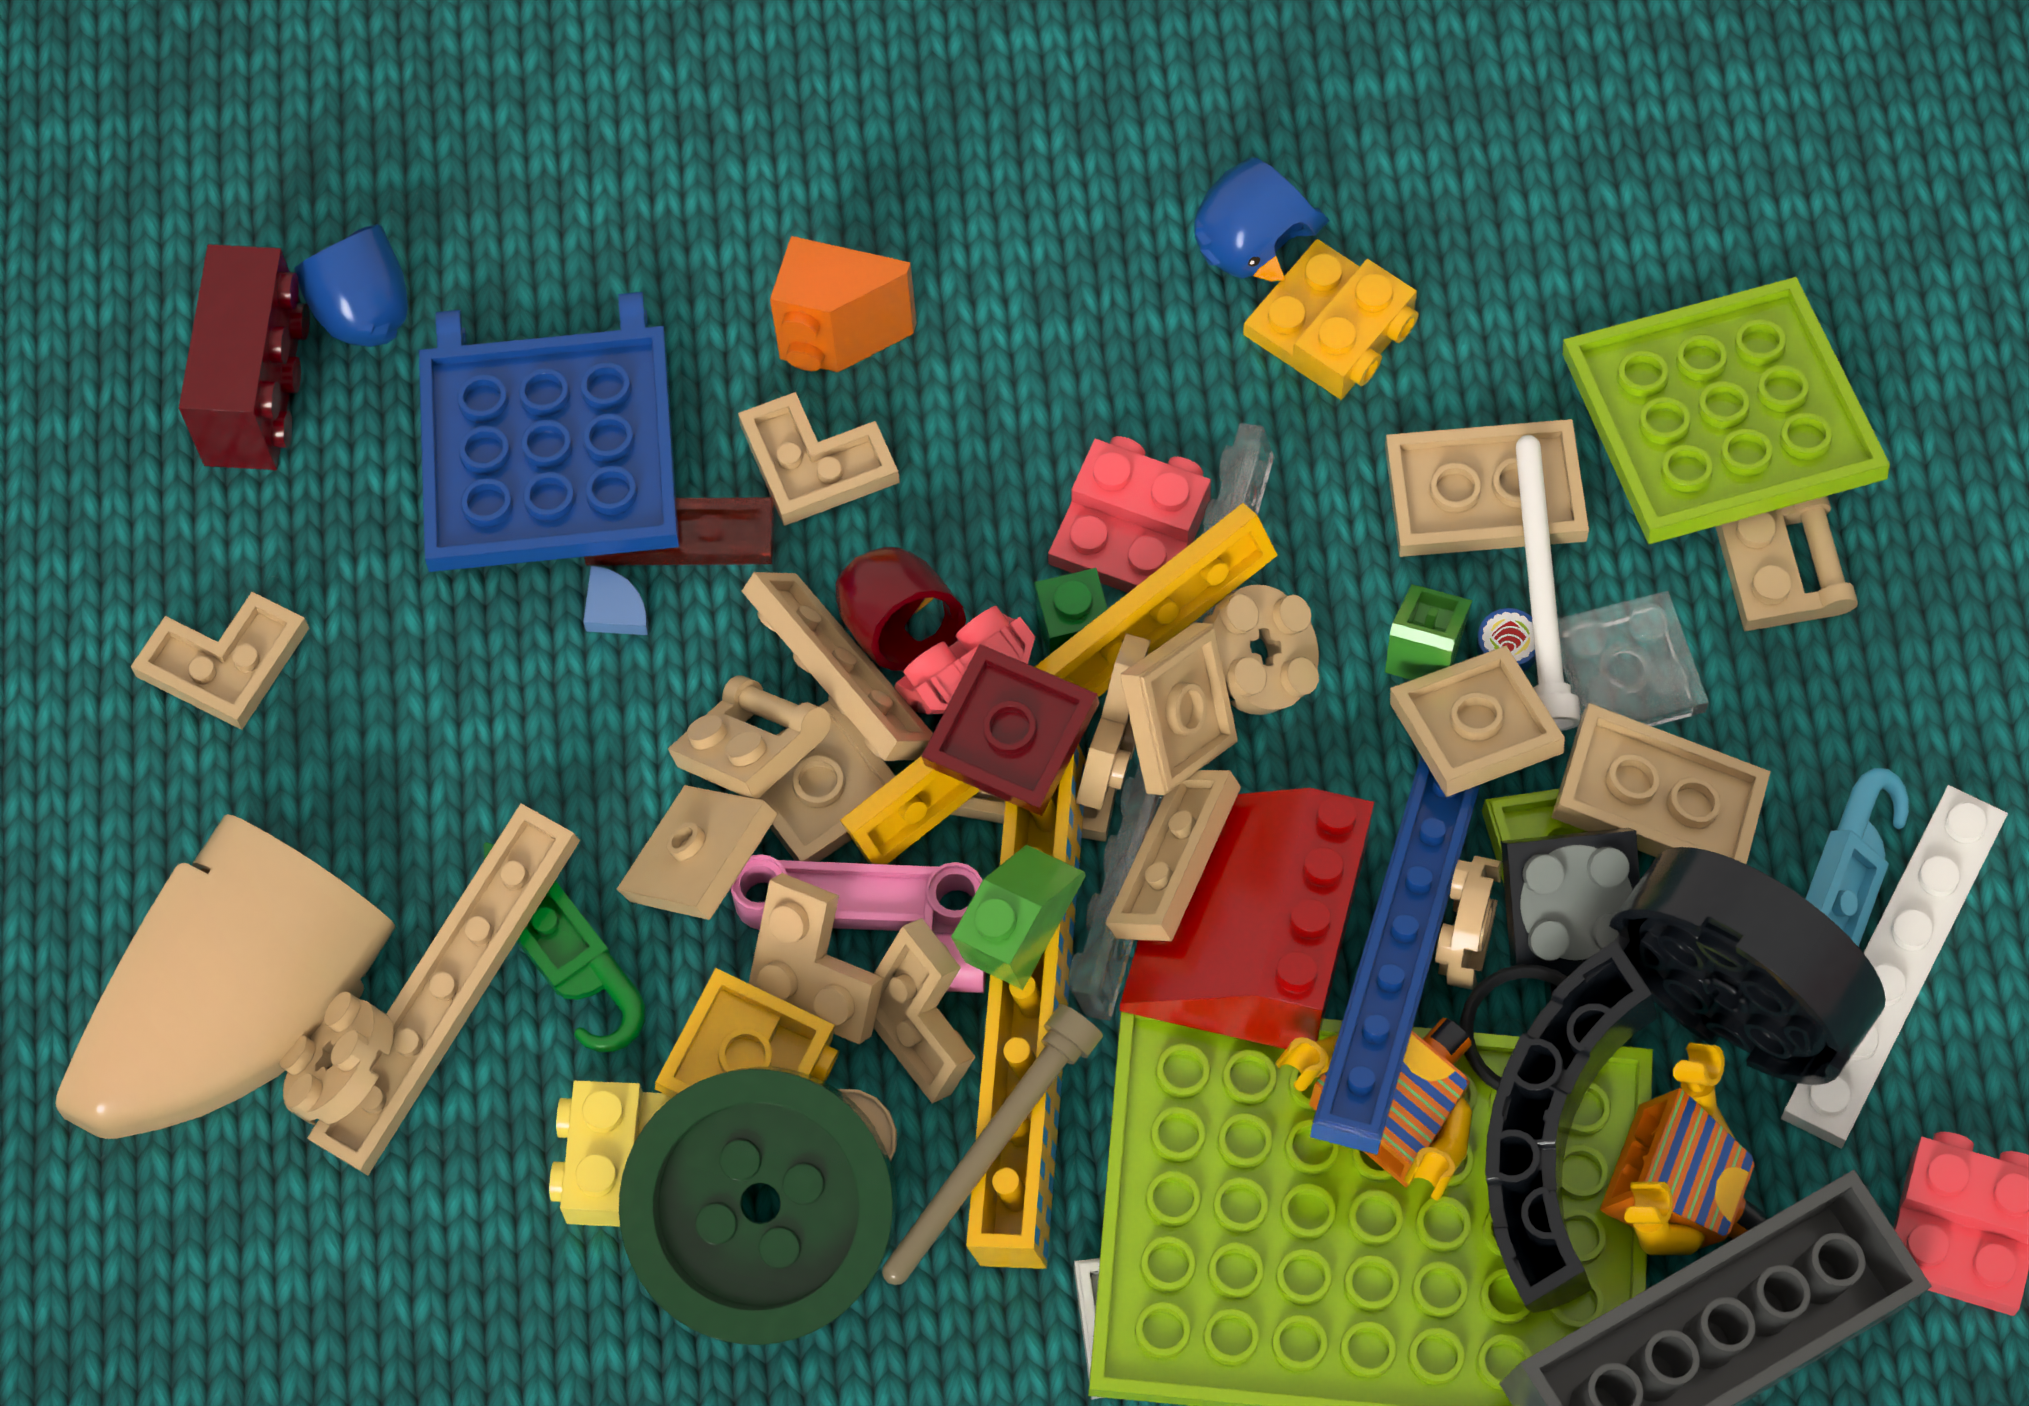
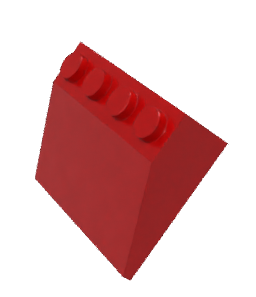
M1314 788L1238 794L1173 940H1138L1119 1011L1286 1049L1295 1038L1299 1037L1318 1041L1366 852L1374 802Z

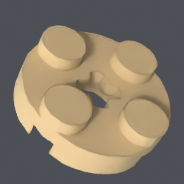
M1266 585L1245 586L1228 594L1218 602L1213 614L1205 617L1203 623H1212L1214 626L1228 695L1235 699L1230 701V704L1236 709L1255 715L1270 714L1294 705L1301 697L1310 694L1316 689L1319 682L1318 643L1311 624L1310 607L1301 597L1297 595L1287 596L1279 589ZM1259 638L1267 648L1268 657L1266 658L1265 665H1263L1261 655L1252 653L1250 648V642Z
M1474 856L1472 862L1458 860L1450 891V898L1454 899L1453 911L1457 912L1455 925L1443 923L1435 956V962L1440 963L1438 974L1447 976V985L1470 990L1477 986L1474 970L1482 971L1498 902V900L1490 899L1493 881L1501 883L1502 861Z
M349 992L338 994L328 1005L324 1021L310 1038L302 1035L279 1062L280 1067L287 1071L283 1087V1099L287 1109L312 1125H316L315 1119H320L329 1125L340 1121L351 1113L368 1095L379 1077L378 1074L370 1070L378 1050L389 1056L394 1035L390 1017L368 1001L358 999Z

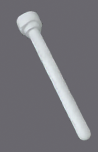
M1525 435L1516 443V459L1538 685L1534 687V690L1560 731H1564L1579 725L1581 719L1579 698L1571 693V685L1564 683L1541 445L1536 437Z

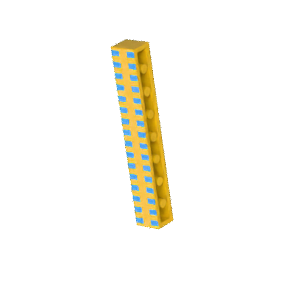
M1079 744L1042 816L1005 801L1000 865L1025 845H1028L1079 869L1084 805L1077 804L1076 799L1086 764ZM1077 893L1023 990L990 975L976 1139L1044 1049L1045 1045L1041 1040L1047 1033V1030L1044 1028L1045 1023L1060 1004L1068 1006ZM1063 1069L971 1192L966 1246L980 1266L1047 1269Z

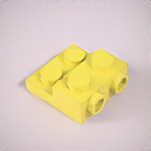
M574 1080L572 1098H560L557 1108V1137L567 1138L565 1162L553 1161L549 1183L551 1202H561L560 1209L567 1224L620 1227L619 1192L627 1158L644 1126L672 1097L663 1093L643 1092L640 1083Z

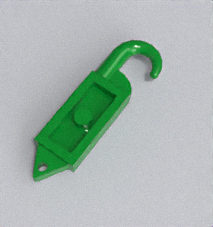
M485 842L483 845L484 859L494 846L488 842ZM555 880L518 938L517 943L557 995H561L565 999L579 1000L591 997L605 989L622 1012L621 1025L609 1035H593L582 1027L577 1028L574 1036L584 1047L596 1052H615L628 1047L639 1036L645 1023L646 1006L642 996L611 956L607 946Z

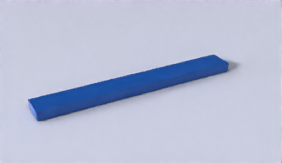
M1422 756L1416 770L1310 1134L1311 1138L1376 1155L1379 1151L1449 901L1455 867L1461 858L1481 786L1480 784L1446 797Z

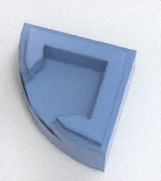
M591 566L583 621L586 632L648 635L649 627L644 603L636 588L626 578L612 570Z

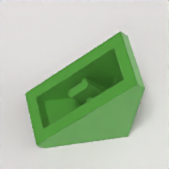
M1411 584L1392 623L1385 673L1414 680L1454 665L1473 600Z

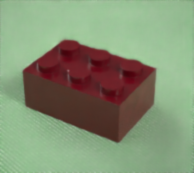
M207 245L179 403V410L204 466L277 470L280 449L288 448L290 445L292 416L290 411H287L290 393H298L300 387L301 363L299 357H296L298 340L307 339L310 326V312L308 304L301 303L298 296V276L296 273L289 271L281 248Z

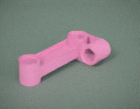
M758 854L750 857L730 888L735 909L741 921L750 928L760 930L765 902L757 903L750 901L745 897L746 893L757 883H769L772 878L781 873L839 895L833 928L900 931L902 926L922 918L937 938L948 948L952 957L961 967L946 992L984 993L986 972L965 963L951 938L967 907L962 910L953 911L946 909L939 903L942 897L950 891H964L971 895L972 898L974 897L983 880L978 872L967 864L953 862L936 867L776 860L771 856Z

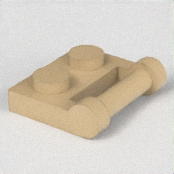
M1828 496L1715 526L1744 632L1838 616L1848 613L1857 607L1858 601L1854 587L1851 583L1845 582L1826 516L1831 511ZM1803 524L1821 590L1811 593L1804 592L1786 525Z
M739 675L731 678L725 685L722 701L705 716L691 723L687 732L675 741L668 750L678 768L744 797L758 799L823 741L829 732L831 719L829 713L824 708L809 702L797 705L763 691L759 682ZM755 714L788 729L780 736L748 724L746 721Z

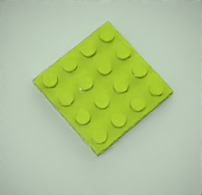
M1797 277L1563 339L1562 355L1648 545L1888 479L1890 463Z

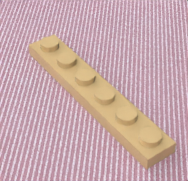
M520 803L386 1013L393 1024V1044L389 1056L378 1050L376 1059L370 1068L371 1071L379 1075L373 1088L363 1101L340 1121L327 1125L319 1119L307 1139L367 1176L370 1174L579 844L580 839L573 832Z

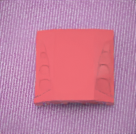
M997 606L985 610L957 632L955 636L958 641L948 647L945 642L938 643L913 660L903 671L906 676L897 681L894 688L915 712L927 715H943L979 644L1028 664L1035 636L1021 617L1017 619L1008 617Z

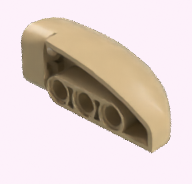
M229 814L224 815L192 865L181 863L175 867L125 951L90 1018L61 1082L55 1102L57 1110L65 1120L97 1137L118 1139L160 1130L199 1118L244 1097L285 1071L279 1065L280 1060L302 1035L308 1038L313 1035L324 1021L328 1005L338 994L349 992L358 999L360 998L364 990L361 978L366 975L395 930V924L367 899L294 848L241 818Z

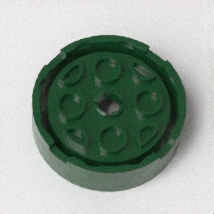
M749 1067L720 1073L689 1086L671 1098L653 1115L636 1139L627 1158L619 1192V1220L624 1247L638 1279L650 1296L672 1317L690 1329L721 1341L746 1345L775 1344L794 1340L824 1327L843 1314L860 1297L882 1266L892 1241L897 1217V1188L893 1166L885 1146L875 1130V1126L867 1115L850 1098L827 1082L799 1071L778 1067ZM753 1184H768L779 1194L780 1210L774 1219L767 1222H756L745 1212L743 1194Z

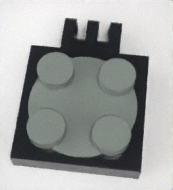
M1620 828L1501 841L1511 966L1520 964L1540 965L1557 970L1568 977L1588 958L1612 943L1619 935L1617 930L1609 927L1610 921L1640 881L1636 830ZM1544 981L1547 1005L1551 1001V995L1557 986Z

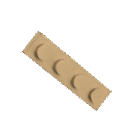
M753 572L741 592L758 610L760 621L766 627L776 632L791 649L793 659L797 665L812 674L829 694L828 699L831 705L841 714L847 716L862 733L868 749L876 756L884 759V761L917 760L922 756L933 732L796 573Z

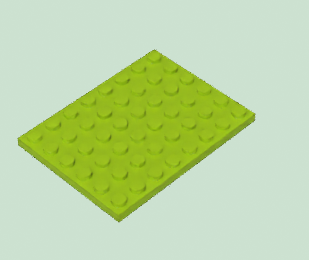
M1120 1012L1088 1396L1188 1406H1513L1499 1383L1518 1364L1646 1290L1647 1253L1642 1250L1634 1228L1606 1215L1600 1210L1637 1109L1640 1104L1651 1100L1653 1049L1621 1046L1601 1068L1586 1091L1575 1114L1563 1160V1210L1570 1242L1586 1271L1592 1290L1553 1309L1534 1313L1525 1307L1510 1279L1496 1242L1490 1213L1488 1185L1485 1174L1486 1147L1491 1112L1497 1091L1488 1086L1473 1071L1464 1054L1454 1066L1466 1075L1470 1081L1464 1096L1473 1113L1467 1156L1454 1171L1441 1199L1437 1201L1431 1198L1435 1187L1428 1180L1414 1178L1406 1188L1363 1151L1310 1137L1316 1111L1309 1103L1314 1084L1320 1077H1316L1304 1091H1298L1293 1084L1301 1075L1300 1071L1287 1064L1282 1065L1280 1068L1275 1065V1062L1286 1049ZM1324 1018L1319 1040L1339 1034L1343 1020ZM1413 1027L1412 1031L1423 1039L1432 1028ZM1474 1032L1477 1051L1484 1063L1496 1075L1502 1077L1503 1071L1520 1037Z

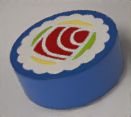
M1514 608L1499 609L1490 613L1479 627L1476 644L1478 656L1507 645L1522 671L1528 670L1536 662L1532 617L1526 612Z

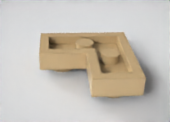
M796 392L738 413L741 428L784 526L900 483L898 469L876 421L818 442Z
M251 592L218 642L165 616L131 665V668L137 678L243 730L309 630V626L304 617Z
M1126 634L1114 664L1101 719L1089 748L1076 799L1077 804L1101 810L1109 787L1120 790L1122 788L1130 759L1132 760L1136 744L1120 674L1147 656L1151 640Z
M781 873L769 881L749 984L834 1024L833 1034L861 1044L872 1036L884 978L827 955L839 895Z
M921 918L902 926L874 974L883 977L884 981L873 1028L930 1102L934 1103L953 1093L975 1059V1055L965 1044L962 1036L953 1029L937 1008V1005L961 967L952 957L948 948Z

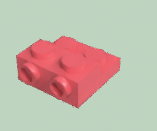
M1115 436L1111 439L1110 443L1094 439L1071 489L1072 502L1048 552V564L1071 573L1097 568L1100 583L1129 593L1193 542L1210 504L1211 479L1204 477L1202 468L1189 459L1171 457L1168 463H1164L1145 456V449L1132 439Z
M1937 1132L1934 1134L1933 1140L1921 1136L1911 1156L1893 1229L1932 1287L1928 1291L2015 1316L2020 1309L2029 1271V1155L2015 1151H2005L2000 1154L1999 1159L1973 1152L1974 1143L1969 1138L1960 1134Z

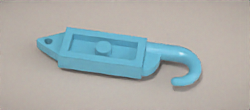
M1873 768L1860 776L1853 786L1837 830L1830 831L1805 898L1837 924L1858 947L1889 865L1885 860L1883 841L1876 828L1869 822L1879 792L1882 789L1885 790L1893 802V826L1895 828L1901 829L1905 826L1909 813V799L1905 785L1898 775L1886 768Z

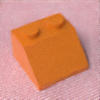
M795 236L790 237L770 297L779 358L781 360L788 361L794 367L805 371L825 369L840 372L914 334L917 321L911 262Z

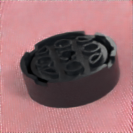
M1677 847L1664 850L1658 854L1610 921L1609 927L1617 930L1619 933L1615 940L1652 993L1653 1001L1706 1043L1714 1045L1718 1038L1721 1037L1750 1053L1746 1059L1747 1066L1782 1080L1806 1085H1821L1835 1080L1885 1007V992L1876 970L1861 949L1837 924L1813 904L1784 884L1747 864L1719 853L1691 847Z

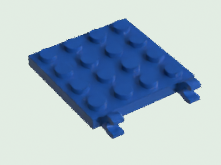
M643 292L618 294L621 330L467 345L465 327L462 328L460 310L436 312L437 348L419 350L425 561L429 572L679 547L666 337L664 326L648 327L647 310H644Z

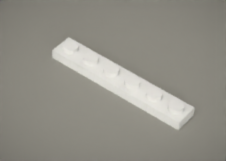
M1950 785L1947 786L1864 951V955L1868 958L1882 982L1886 998L1884 1010L1835 1080L1821 1085L1797 1084L1782 1114V1120L1842 1149L2008 815L2007 812Z

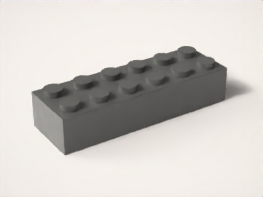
M1852 1170L1522 1361L1499 1385L1513 1406H1741L1904 1309L1932 1286L1856 1171Z

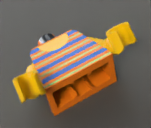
M1442 1018L1423 1039L1412 1031L1378 1154L1364 1152L1406 1188L1414 1178H1424L1431 1182L1435 1187L1431 1198L1437 1201L1441 1199L1454 1171L1467 1156L1473 1114L1471 1107L1464 1099L1470 1081L1466 1075L1454 1066L1460 1057L1471 1047L1472 1042L1459 1025L1447 1018ZM1339 1034L1318 1041L1304 1037L1295 1038L1275 1062L1278 1068L1287 1064L1300 1071L1301 1075L1293 1084L1298 1091H1304L1316 1077H1320L1314 1084L1309 1103L1315 1111L1317 1110Z
M1689 1042L1686 1047L1689 1061L1680 1060L1673 1069V1076L1677 1081L1681 1082V1089L1678 1088L1639 1105L1600 1210L1606 1215L1633 1227L1642 1250L1649 1255H1691L1698 1249L1725 1240L1727 1236L1735 1239L1766 1221V1214L1743 1198L1754 1168L1752 1155L1736 1141L1717 1106L1715 1085L1718 1084L1723 1075L1725 1058L1722 1049L1716 1045Z

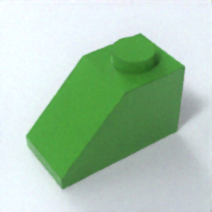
M1025 845L983 879L951 936L965 963L1023 990L1085 879V872L1031 846Z

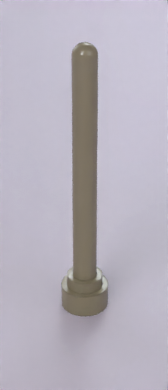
M1060 1004L1045 1023L1044 1028L1047 1030V1033L1041 1040L1045 1045L1042 1052L883 1265L882 1274L889 1284L900 1285L908 1279L1066 1063L1074 1065L1080 1056L1088 1058L1097 1046L1103 1034L1083 1015L1064 1004Z

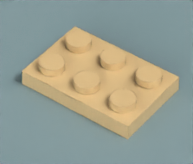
M1573 420L1386 435L1385 451L1399 557L1525 547L1516 459V443L1525 435L1536 437L1541 445L1550 545L1587 542L1589 526Z
M1588 703L1578 725L1551 818L1588 832L1620 828L1634 829L1637 835L1638 851L1654 857L1670 848L1691 847L1719 853L1747 864L1771 771Z

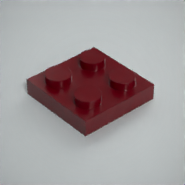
M979 644L921 756L923 763L927 767L1042 816L1099 705L1098 695Z

